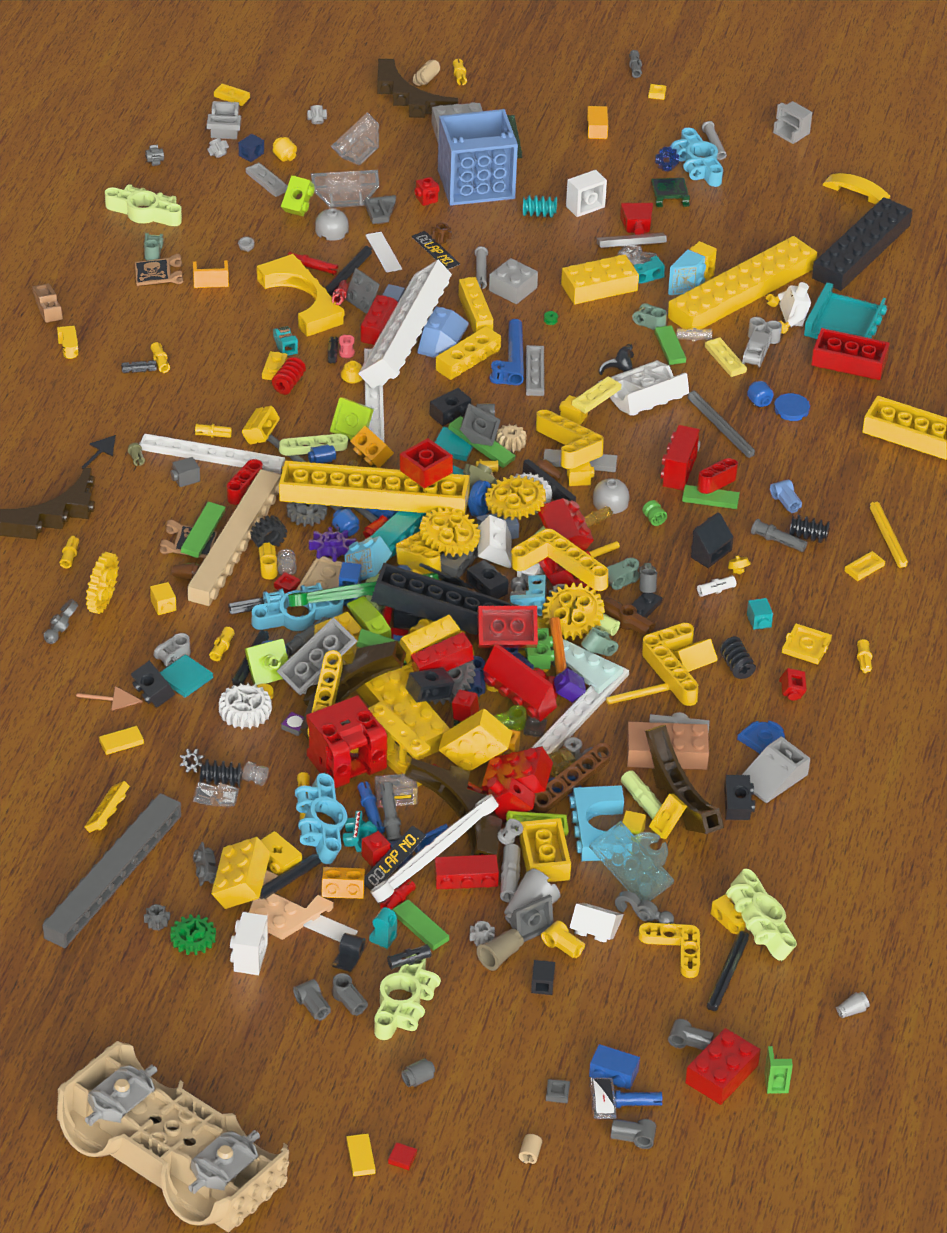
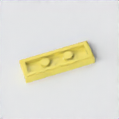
M720 337L705 342V348L730 377L746 373L747 367L742 364L741 360Z
M608 376L574 399L572 406L586 414L621 390L622 384Z

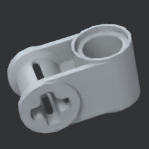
M185 633L174 635L156 647L153 654L154 657L162 660L164 665L168 667L185 654L190 656L189 636Z

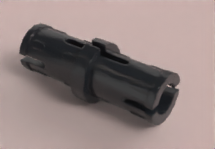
M426 944L414 949L407 948L402 953L388 956L387 962L392 970L406 964L409 966L413 965L416 961L430 958L432 954L429 945Z

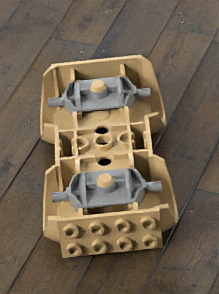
M117 1041L111 1047H107L97 1058L92 1059L86 1067L77 1071L70 1080L60 1085L58 1088L57 1120L60 1121L61 1129L69 1143L78 1152L86 1156L103 1157L111 1155L162 1188L168 1206L175 1215L189 1224L209 1225L215 1223L229 1233L235 1226L238 1227L250 1213L253 1214L263 1201L269 1200L272 1194L278 1188H282L287 1182V1167L289 1165L287 1144L283 1143L280 1154H272L261 1149L254 1143L260 1138V1134L253 1130L247 1136L239 1126L236 1115L232 1113H219L182 1089L184 1082L181 1080L178 1088L173 1089L153 1079L151 1076L157 1072V1068L151 1064L144 1070L136 1058L133 1046ZM154 1117L155 1119L160 1121V1123L154 1124L151 1119L149 1120V1118ZM188 1139L194 1145L187 1146L184 1144V1140Z

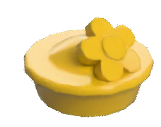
M737 555L735 556L736 558L729 560L728 569H733V573L742 574L744 572L743 568L749 566L751 562H749L747 557H739Z

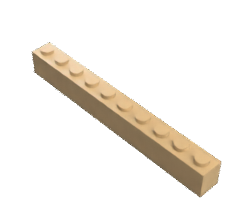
M260 469L188 585V601L210 606L213 599L217 598L220 588H223L227 576L232 574L235 563L239 562L242 552H245L249 540H252L250 531H253L251 529L252 526L256 527V521L259 523L260 518L267 516L270 506L274 505L276 496L279 493L281 474Z

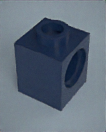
M253 134L238 142L239 156L249 162L264 154V140Z

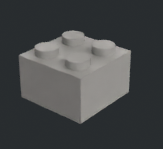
M510 258L490 274L489 291L518 304L537 289L538 271Z

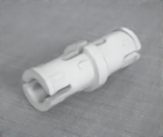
M733 575L720 580L713 579L712 582L698 585L697 591L700 597L715 592L718 594L722 590L736 587V580Z

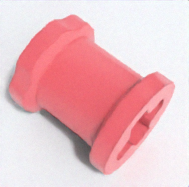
M351 335L341 336L339 338V344L341 345L339 355L342 358L353 357L355 354L353 349L354 337Z

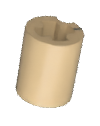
M535 1134L525 1135L519 1159L526 1164L536 1163L542 1139Z

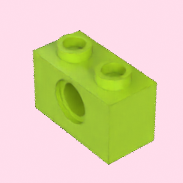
M291 175L281 205L282 209L285 212L304 217L305 212L309 209L310 196L314 194L315 188L310 180ZM298 194H302L300 199H296Z

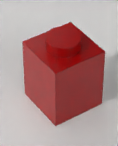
M458 690L452 701L454 720L464 721L479 712L478 693Z
M379 831L362 839V857L373 868L390 850V842Z

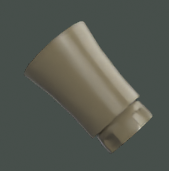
M512 928L496 938L477 947V956L483 966L494 971L524 944L523 937L519 931Z

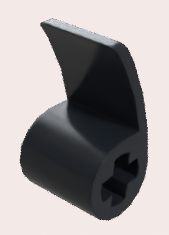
M344 933L339 945V954L332 963V967L352 972L364 951L366 939Z

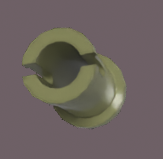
M131 443L128 447V453L131 455L134 465L138 466L139 464L141 466L145 462L141 452L142 447L138 443Z

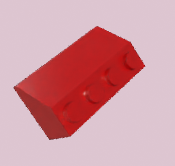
M498 643L495 644L483 668L485 682L488 686L495 687L503 697L511 699L516 707L523 708L531 718L535 717L541 722L557 708L552 683Z

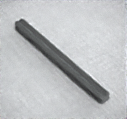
M693 390L688 393V399L746 457L750 458L755 455V449L696 391Z

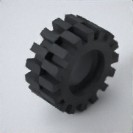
M274 515L270 517L265 516V519L260 518V522L256 521L255 523L256 527L252 526L251 528L253 530L250 531L251 538L258 548L263 543H271V545L279 547V543H283L285 541L283 538L287 536L286 527Z

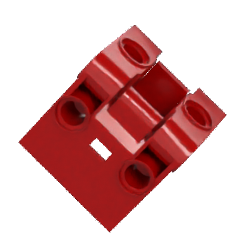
M358 695L306 715L309 727L307 757L320 774L326 773L333 778L335 789L349 784L350 779L364 773L372 775L387 768L386 731ZM349 720L350 723L341 725V722ZM359 748V753H350L351 750Z

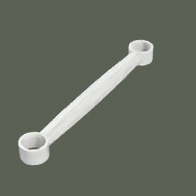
M492 794L478 801L474 809L437 836L433 842L426 845L388 880L375 886L370 891L375 900L379 903L387 899L394 893L395 888L432 861L482 816L495 810L499 804Z

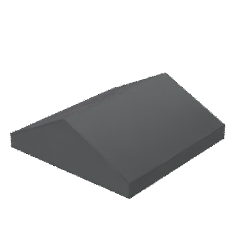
M468 404L460 430L471 443L492 446L501 420Z
M550 894L513 911L510 918L511 927L519 931L524 942L541 935L543 931L553 924L552 896Z

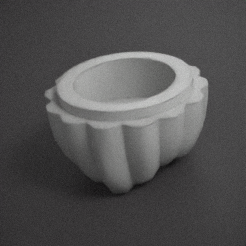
M243 237L239 240L238 245L242 251L249 252L253 249L255 242L251 237Z

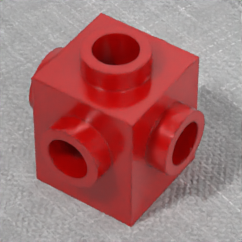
M432 177L416 180L414 192L422 206L438 202L439 184Z

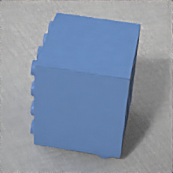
M505 109L439 116L438 173L450 206L515 199L518 144Z

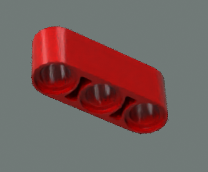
M726 458L699 472L697 490L700 493L710 494L734 482L737 476L738 461Z
M249 460L227 483L228 503L238 505L260 469L263 470V463L260 460Z

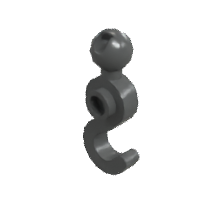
M73 599L67 601L60 609L62 612L54 615L50 620L51 629H47L44 632V640L47 643L53 644L57 642L59 638L58 632H63L69 626V617L78 607V603Z
M630 891L620 892L615 900L617 909L622 913L627 908L625 903L627 901L632 905L637 916L643 921L651 922L656 919L659 923L663 924L674 923V916L670 911L659 912L653 902L647 900L640 901L639 897Z

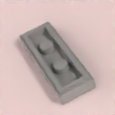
M259 162L246 168V174L275 197L286 192L288 185Z

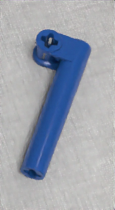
M512 319L508 324V362L496 360L491 364L492 373L489 379L494 384L520 385L524 381L522 322L519 319Z

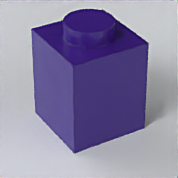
M568 668L554 678L556 693L572 703L586 692L584 678Z

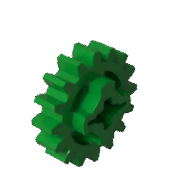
M189 914L188 919L182 916L181 922L175 921V926L171 927L170 940L173 942V947H178V952L186 950V955H189L190 952H194L197 955L200 950L205 953L206 947L211 949L212 943L216 942V928H214L213 922L208 923L207 917L200 919V915H197L196 918H193Z

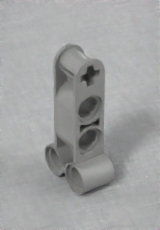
M760 317L750 319L748 329L750 340L745 349L742 364L749 363L761 367L770 343L776 344L780 342L782 330L780 322H765Z

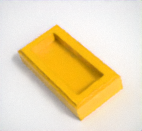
M871 551L845 566V572L856 581H859L885 566V561Z
M134 726L100 736L99 742L105 754L108 755L144 744V739L138 727Z
M369 1134L346 1136L353 1176L375 1174Z

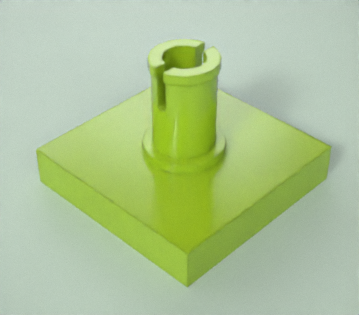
M340 397L330 432L346 435L348 439L352 440L364 426L369 428L374 409Z
M283 638L244 648L254 685L267 684L283 679L277 672L288 661Z

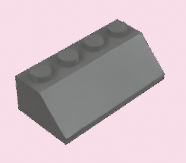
M333 617L277 672L296 693L301 695L320 677L323 659L328 651H338L342 656L357 640ZM331 660L329 664L333 665L337 660Z

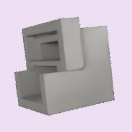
M213 101L212 114H208L207 129H211V138L237 139L241 126L239 102Z
M793 101L787 105L784 103L778 104L776 116L778 120L774 122V134L792 144L810 134L812 112Z

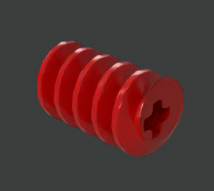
M297 357L288 358L272 378L274 389L280 394H289L306 371L305 363Z

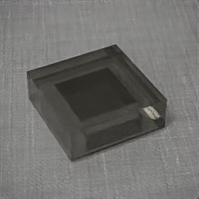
M528 716L523 735L541 738L545 733L547 720L543 719L540 722L535 717L531 718Z

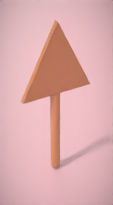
M116 686L114 697L76 694L77 697L113 701L111 711L143 702Z

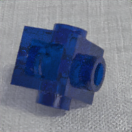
M662 147L658 154H655V164H658V169H662V171H672V169H675L677 164H679L677 149ZM668 158L669 162H664L663 159Z

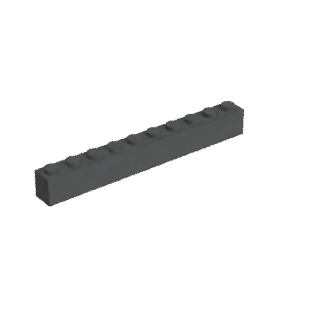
M161 793L155 800H151L146 810L138 815L137 820L132 825L128 826L122 837L115 841L114 846L104 853L102 859L93 865L89 874L80 880L79 885L74 890L69 892L64 902L59 904L55 912L45 919L42 926L44 939L66 948L181 817V802Z

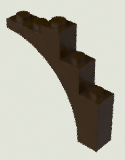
M378 58L377 94H393V106H409L410 118H425V114H432V107L458 104V98L434 95L412 86L398 73L394 59Z
M84 467L81 476L75 484L66 492L50 501L26 508L0 509V536L37 540L39 532H42L43 527L63 529L69 517L89 519L90 513L94 512L95 501H92L91 487H94L95 484L92 468Z
M397 640L357 648L353 663L343 665L335 704L344 701L352 692L373 678L402 668L406 652ZM329 678L327 683L332 682L334 679ZM318 684L311 685L307 689L303 700L308 707L300 730L308 740L306 715L312 713ZM324 696L321 698V700L327 701L330 699V697Z
M666 725L646 730L645 733L654 764L652 772L656 788L666 789L668 795L669 793L676 795L687 805L682 814L686 830L707 834L724 828L720 809L705 801L684 773L673 749Z
M412 758L405 771L404 777L419 782L434 791L449 804L459 818H462L474 809L476 803L486 797L484 794L467 789L470 771L453 765L450 766L449 770ZM487 814L482 816L466 831L469 837L471 856L497 855L499 844L498 832L501 830L502 819Z

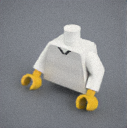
M800 282L798 286L791 285L786 291L779 293L777 297L772 294L766 296V299L769 301L767 304L771 307H776L778 303L780 305L786 322L778 321L782 324V334L788 331L789 326L803 327L811 304L807 293L809 286L806 283Z

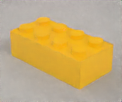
M625 254L562 268L561 285L573 304H579L638 291L639 274Z

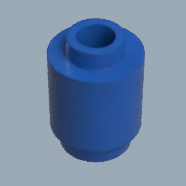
M328 444L312 447L310 452H308V458L310 463H330L336 459V451L333 445L329 446Z

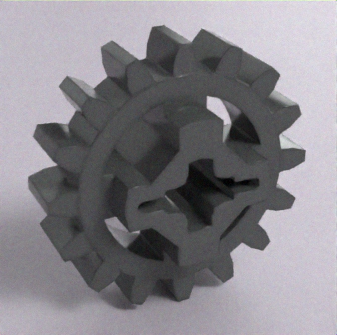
M295 502L287 504V517L291 518V522L296 521V525L303 523V526L306 527L307 524L313 526L314 522L320 524V519L325 520V515H327L326 505Z

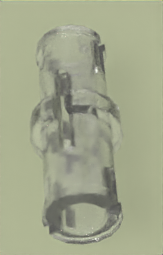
M696 327L692 329L677 328L676 336L678 340H712V329H697Z

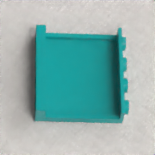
M826 283L806 320L804 336L817 339L821 328L872 339V335L875 336L877 325L880 326L882 315L885 316L887 312L886 298L883 297L880 305L832 293L833 284Z

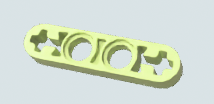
M330 434L282 439L279 444V452L286 456L308 454L312 447L324 444L333 445L335 451H343L347 449L348 437L343 434Z

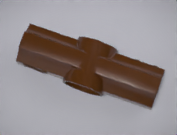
M609 597L603 600L605 614L619 621L622 629H633L643 636L653 633L656 623L636 613L637 609L633 605H622Z

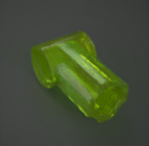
M514 705L508 712L494 715L508 729L521 731L526 727V709L521 705Z

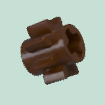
M438 223L436 227L431 229L432 239L436 243L444 244L447 242V239L452 237L451 228L446 223Z

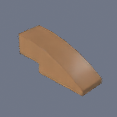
M50 284L32 286L35 300L44 321L62 320L61 306Z

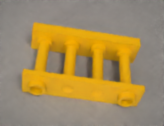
M381 701L369 707L370 712L387 733V765L411 788L415 789L421 786V783L404 777L405 771L411 759L420 760V755L429 751L430 746Z

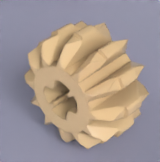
M510 424L508 426L502 425V428L498 429L496 442L512 453L514 451L520 452L521 448H525L527 435L523 431V427H517V424L514 426Z

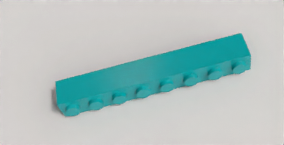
M453 465L452 474L464 475L463 469ZM398 511L371 537L380 536L392 552V555L389 557L390 559L396 555L397 543L420 531L419 527L426 513Z

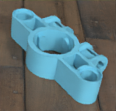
M684 128L681 133V140H676L671 144V152L676 154L678 161H686L683 168L686 172H689V177L692 180L704 178L710 186H720L722 184L723 167L717 160V147L710 142L703 141L695 129Z
M320 582L307 587L301 585L300 590L290 591L286 594L283 589L272 593H267L266 591L263 592L264 604L256 605L252 609L251 624L258 630L284 626L292 631H303L313 625L315 620H319L322 617L332 618L342 614L344 599L308 603L303 606L308 608L309 613L305 616L295 617L287 613L286 608L289 607L288 594L323 590Z
M321 773L317 776L312 786H300L295 790V796L298 800L296 809L301 813H306L304 819L298 822V827L301 830L300 842L303 845L316 847V852L321 862L331 864L341 850L340 831L347 821V812L343 805L336 800L333 778L326 773ZM316 812L330 816L335 821V825L321 821L317 817Z

